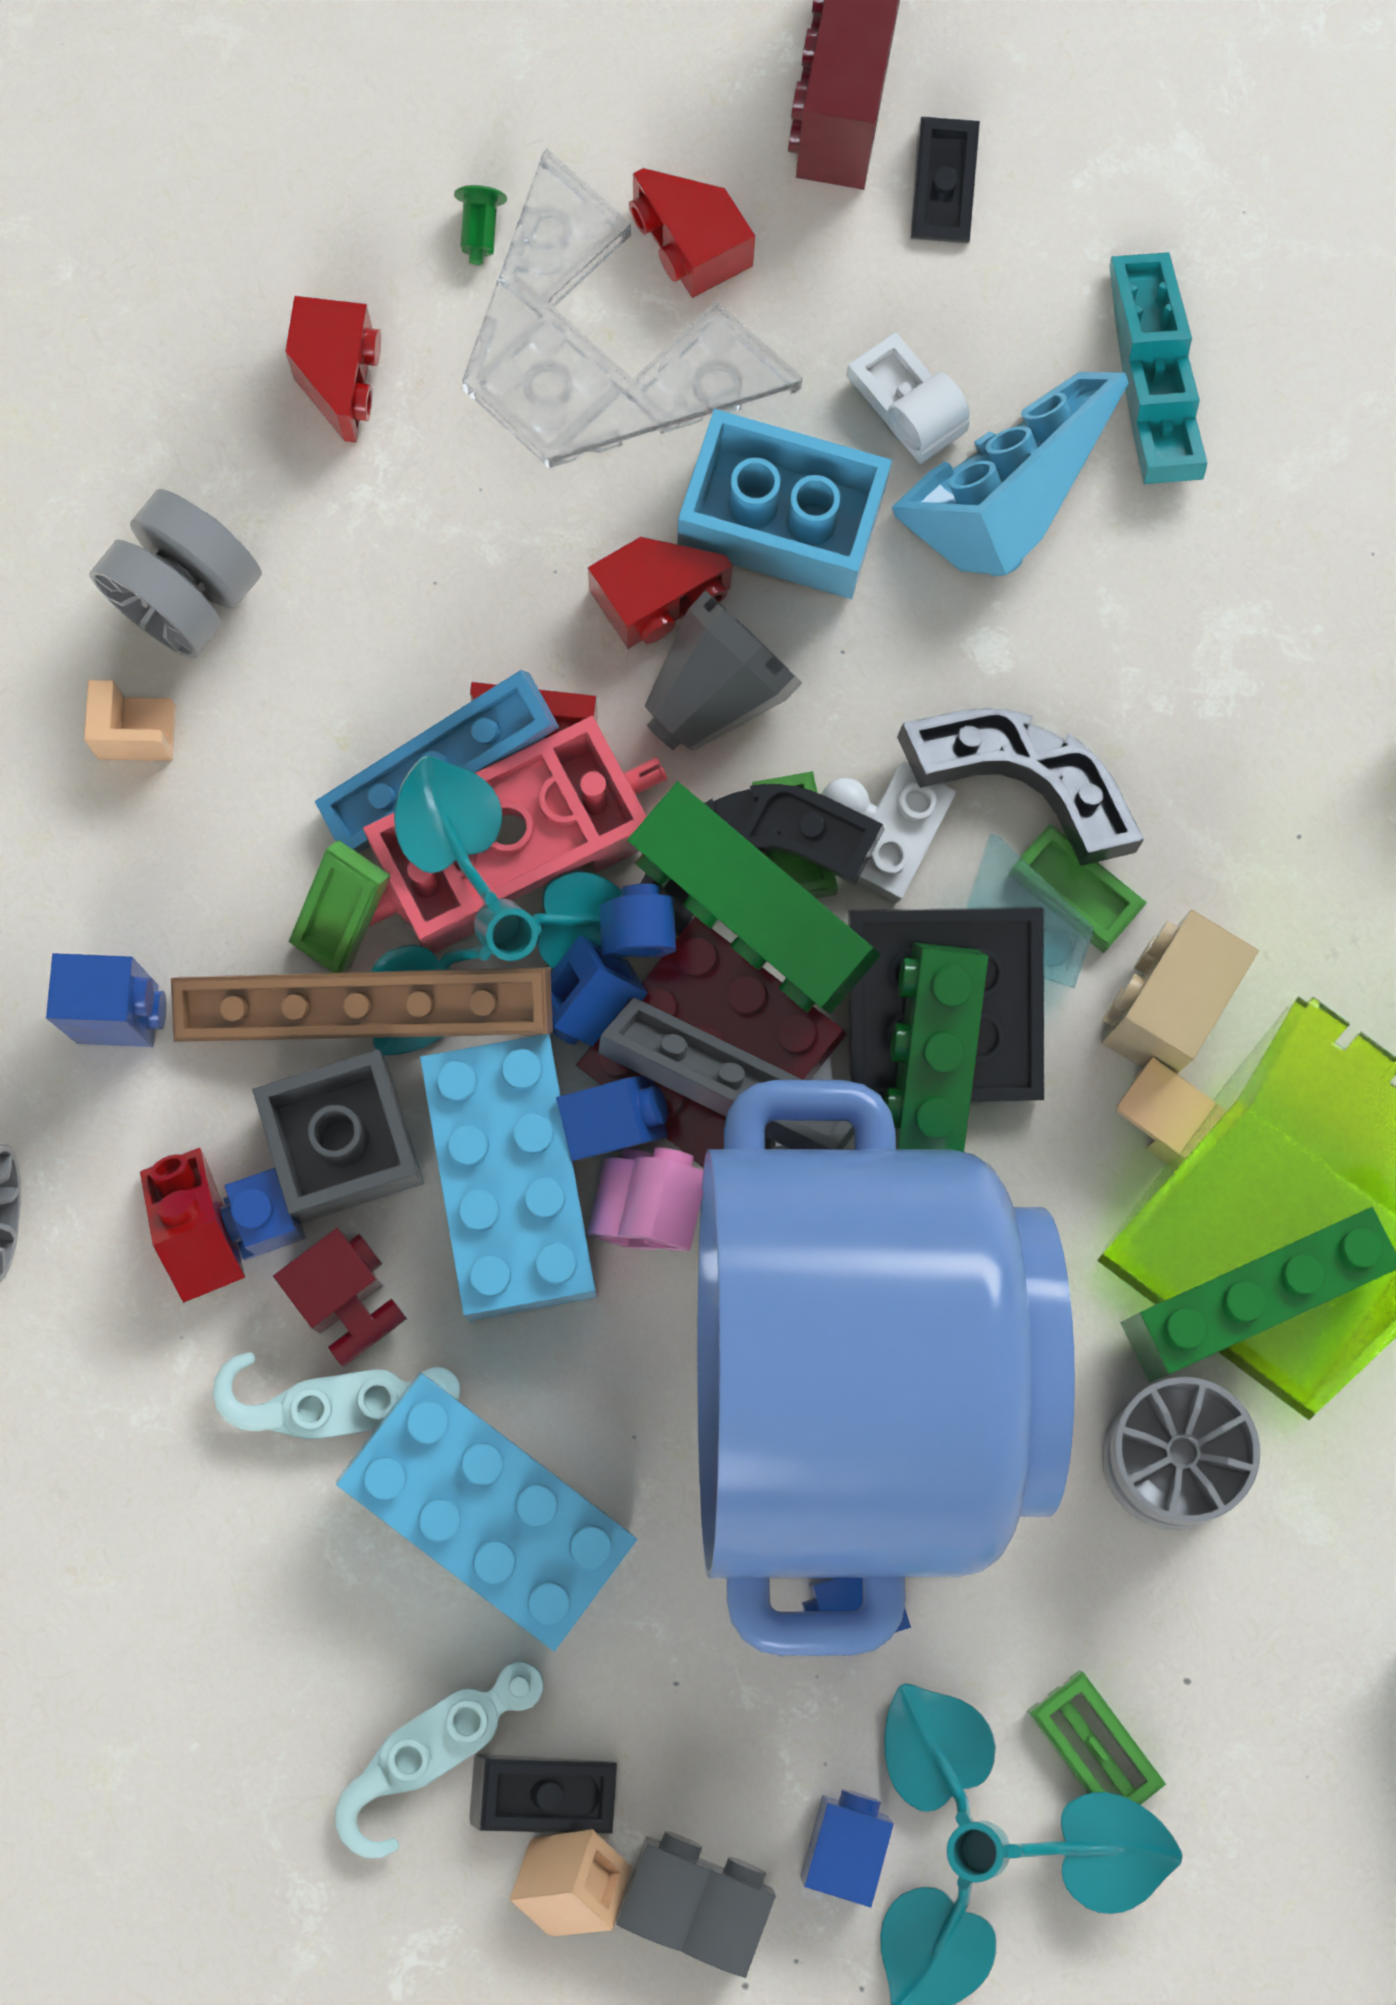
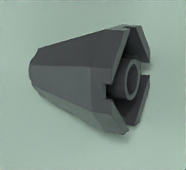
M704 591L687 610L645 703L646 709L654 717L647 726L673 751L681 743L688 749L695 751L785 702L802 682L742 623L734 619L707 591Z

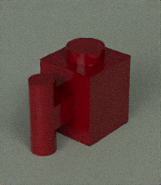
M336 1227L274 1274L273 1278L313 1330L321 1334L339 1319L342 1321L348 1332L328 1346V1349L344 1368L407 1320V1317L392 1298L373 1313L368 1311L362 1302L383 1286L373 1272L383 1264L360 1233L349 1240Z

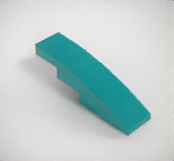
M1170 253L1111 256L1109 267L1122 372L1126 373L1129 382L1125 392L1144 484L1204 480L1208 462L1196 420L1200 398L1188 357L1192 335Z

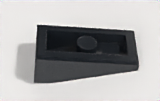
M921 116L917 132L910 239L958 243L970 242L980 121Z
M475 1754L470 1825L480 1831L569 1833L593 1829L596 1833L613 1834L617 1763L612 1761Z

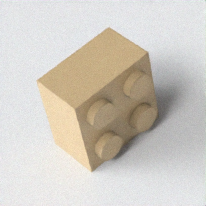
M1192 909L1177 926L1167 920L1157 936L1152 937L1134 966L1135 969L1143 973L1142 977L1134 974L1125 988L1120 989L1104 1014L1102 1020L1111 1025L1101 1043L1141 1068L1154 1057L1176 1074L1179 1073L1195 1059L1260 950Z

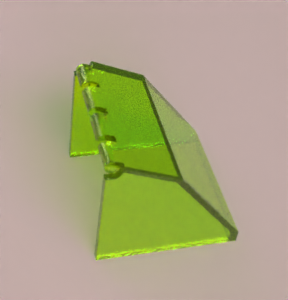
M1298 996L1289 1007L1285 1008L1213 1099L1217 1104L1180 1155L1164 1166L1108 1242L1097 1261L1156 1305L1372 1206L1396 1251V1085L1390 1082L1396 1075V1056L1362 1031L1352 1039L1346 1048L1342 1047L1336 1041L1350 1023L1314 996L1308 1002ZM1396 1270L1218 1353L1307 1420H1310L1396 1338Z

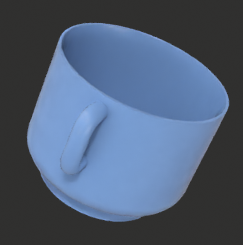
M771 1080L756 1083L736 1097L726 1115L724 1149H707L704 1160L702 1190L704 1192L700 1208L698 1261L697 1392L700 1508L705 1568L709 1579H727V1605L731 1623L742 1640L758 1651L778 1656H854L875 1651L889 1641L896 1632L903 1619L906 1601L905 1577H962L983 1572L1003 1555L1014 1536L1020 1517H1050L1057 1511L1067 1482L1074 1422V1337L1068 1275L1060 1236L1050 1212L1044 1207H1013L1010 1195L995 1170L976 1155L956 1150L896 1149V1131L892 1113L881 1096L864 1084L845 1080ZM771 1121H847L854 1127L855 1149H765V1128ZM770 1578H862L863 1602L861 1607L855 1611H776L770 1604Z

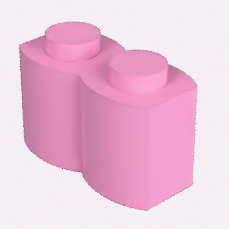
M655 1148L654 1154L635 1149H623L621 1158L604 1159L586 1236L626 1248L690 1251L704 1192L702 1190L703 1170L692 1167L694 1156L668 1148Z

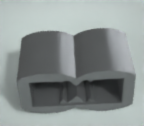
M669 1831L664 1832L661 1841L646 1836L625 1890L616 1925L647 1940L681 1951L708 1965L746 1978L776 1898L773 1888L763 1884L766 1872L732 1857H728L725 1867L710 1863L699 1857L703 1848L700 1844Z

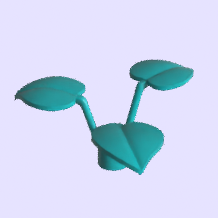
M430 755L420 758L407 773L397 795L394 811V828L397 842L408 860L424 872H440L449 867L455 860L457 861L460 869L484 902L474 922L475 933L480 943L477 946L447 952L439 961L428 948L422 947V945H403L391 949L382 955L373 965L370 972L456 970L449 967L454 963L476 958L485 961L492 954L502 960L516 961L529 955L536 946V943L541 958L554 969L579 935L601 946L599 905L613 898L621 897L622 892L618 886L597 874L587 871H572L551 879L545 886L542 895L544 913H536L531 916L515 902L503 898L498 899L468 857V855L478 854L490 848L499 834L503 818L498 796L493 788L474 772ZM444 1036L383 1037L372 1039L374 1048L376 1050L379 1049L382 1055H397L426 1047Z
M907 1683L900 1685L896 1690L889 1707L885 1725L884 1747L887 1771L897 1793L906 1803L919 1811L931 1812L938 1810L953 1796L957 1806L955 1818L959 1827L951 1834L946 1852L950 1867L959 1876L957 1879L959 1888L955 1903L944 1891L938 1888H915L901 1894L886 1912L882 1923L880 1941L891 2005H954L971 1995L983 1984L995 1962L997 1953L996 1933L989 1921L975 1913L966 1912V1909L970 1903L973 1882H984L1000 1875L1007 1867L1010 1858L1065 1855L1062 1864V1879L1066 1889L1085 1908L1104 1914L1122 1913L1140 1905L1181 1865L1182 1851L1162 1821L1131 1799L1108 1792H1093L1081 1795L1065 1806L1061 1815V1829L1065 1841L1010 1844L1004 1831L996 1824L989 1821H974L972 1819L969 1800L963 1790L981 1785L992 1772L995 1763L996 1744L989 1723L978 1710L959 1698Z

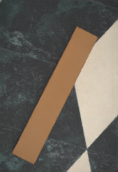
M550 967L179 976L171 978L174 1042L532 1035L553 1032Z

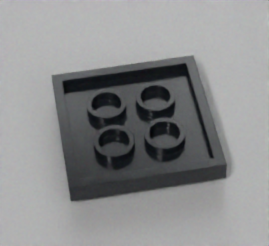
M985 907L848 910V926L881 954L879 959L849 992L850 1082L864 1084L878 1093L883 1100L887 1088L896 1087L898 1063L891 1062V1040L895 1023H903L906 1005V998L899 997L898 995L899 974L902 959L911 958L914 942L977 949L989 956L970 1102L1044 1100V908Z

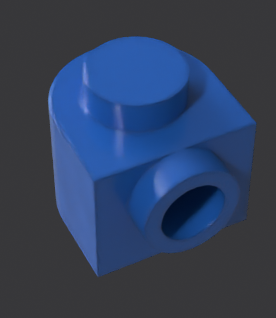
M627 885L621 888V897L613 898L599 905L602 956L662 958L676 951L674 898L661 895L659 885Z

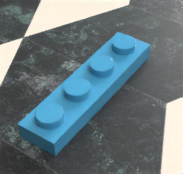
M520 670L315 800V803L335 841L339 840L357 853H360L370 846L363 827L394 813L400 786L407 773L420 758L430 755L476 773L531 746L558 729L559 726L531 674Z

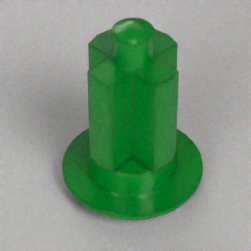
M462 186L454 191V197L463 202L460 247H462L463 253L469 255V263L481 265L484 263V256H490L494 253L497 206L505 204L507 196L502 191L489 186Z

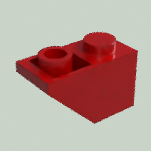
M646 168L633 173V200L629 201L632 218L642 234H652L660 247L658 250L659 258L667 275L673 282L681 280L692 298L753 267L756 236L725 188Z
M294 296L285 349L293 378L340 437L346 442L356 443L360 421L368 422L371 415L372 385L366 384L368 366H377L379 363L380 329L372 328L367 304Z
M639 537L588 567L589 591L627 649L641 641H644L645 644H651L665 637L675 627V621L686 615L687 610L704 591H707L721 603L728 594L727 590L731 589L733 565L726 555Z
M196 1148L184 1154L166 1156L152 1167L140 1171L152 1245L182 1302H188L245 1278L238 1243H232L225 1228L220 1210L223 1202L201 1148Z

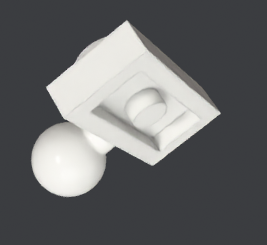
M904 762L896 768L877 806L870 803L866 789L854 779L840 778L829 783L824 788L822 795L882 823L885 829L857 882L898 903L903 898L957 791L942 783L920 788L911 767Z

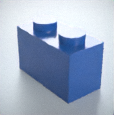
M52 953L46 1019L76 1044L153 1047L155 1029H163L165 1025L166 995L164 991H158L159 985L131 956Z

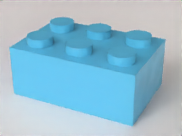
M714 409L679 514L677 545L726 555L732 565L852 599L885 494L892 460Z

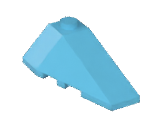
M1078 372L1024 408L1021 413L1024 422L1018 426L1006 429L998 434L989 431L974 441L977 453L952 469L951 464L944 461L929 471L891 507L895 517L960 571L984 573L991 576H1006L1022 564L1023 558L1046 534L1129 384L1126 373Z

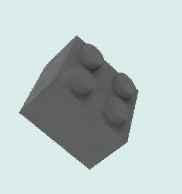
M379 1049L252 1089L288 1213L300 1224L424 1184L388 1063Z

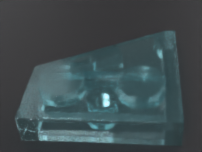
M989 833L966 908H1044V979L1075 988L1094 927L1010 848L1000 836Z

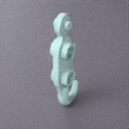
M246 1352L232 1357L222 1365L214 1379L212 1395L220 1415L227 1423L240 1430H271L303 1439H322L375 1430L411 1382L402 1381L397 1375L387 1370L374 1369L308 1379L297 1383L266 1403L245 1405L235 1398L232 1392V1382L235 1375L242 1368L253 1364L255 1361V1355L251 1352ZM433 1367L423 1372V1374L458 1400L460 1385L457 1377L450 1370L443 1367Z
M527 1662L509 1664L500 1672L496 1684L491 1690L462 1689L454 1692L393 1732L385 1740L365 1771L353 1779L341 1792L335 1808V1827L341 1842L352 1853L365 1858H383L397 1851L399 1842L395 1838L377 1842L371 1841L362 1835L357 1823L361 1808L376 1797L422 1788L484 1748L493 1739L498 1728V1720L503 1712L508 1710L524 1711L533 1707L539 1701L543 1692V1679L538 1669Z

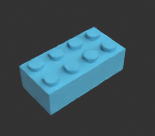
M542 1034L421 1056L420 1060L464 1317L471 1322L597 1298L573 1161L571 1160L556 1097L561 1096L550 1035Z
M419 1371L339 1475L336 1482L339 1488L554 1652L637 1541V1538L421 1371Z

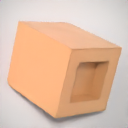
M88 680L84 741L98 760L173 761L176 706L170 698L124 697L113 680Z
M1152 1057L1134 1077L1135 1081L1117 1104L1116 1110L1120 1115L1153 1138L1146 1149L1167 1164L1180 1155L1217 1103Z
M593 1829L534 1837L528 1844L510 1901L550 1936L610 1931L614 1929L632 1866Z

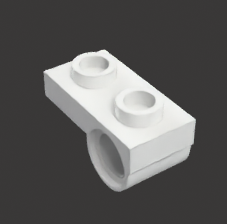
M896 332L848 365L846 376L920 465L968 431L970 412L960 388L943 372H937L932 376Z

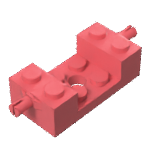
M592 715L475 773L483 778L495 791L502 807V816L513 815L520 818L526 825V831L518 842L504 845L495 841L484 852L468 855L469 860L498 899L503 898L511 901L549 883L551 879L571 872L589 862L595 873L639 852L627 841L647 817L636 795L663 781L666 782L668 780L663 767H660V761L656 756L623 773ZM394 813L363 827L369 845L381 869L391 875L385 887L386 891L382 894L369 927L397 913L413 929L420 945L428 948L433 954L475 933V917L479 909L484 905V902L462 872L456 860L446 869L436 873L424 872L411 863L403 854L397 842L394 828Z

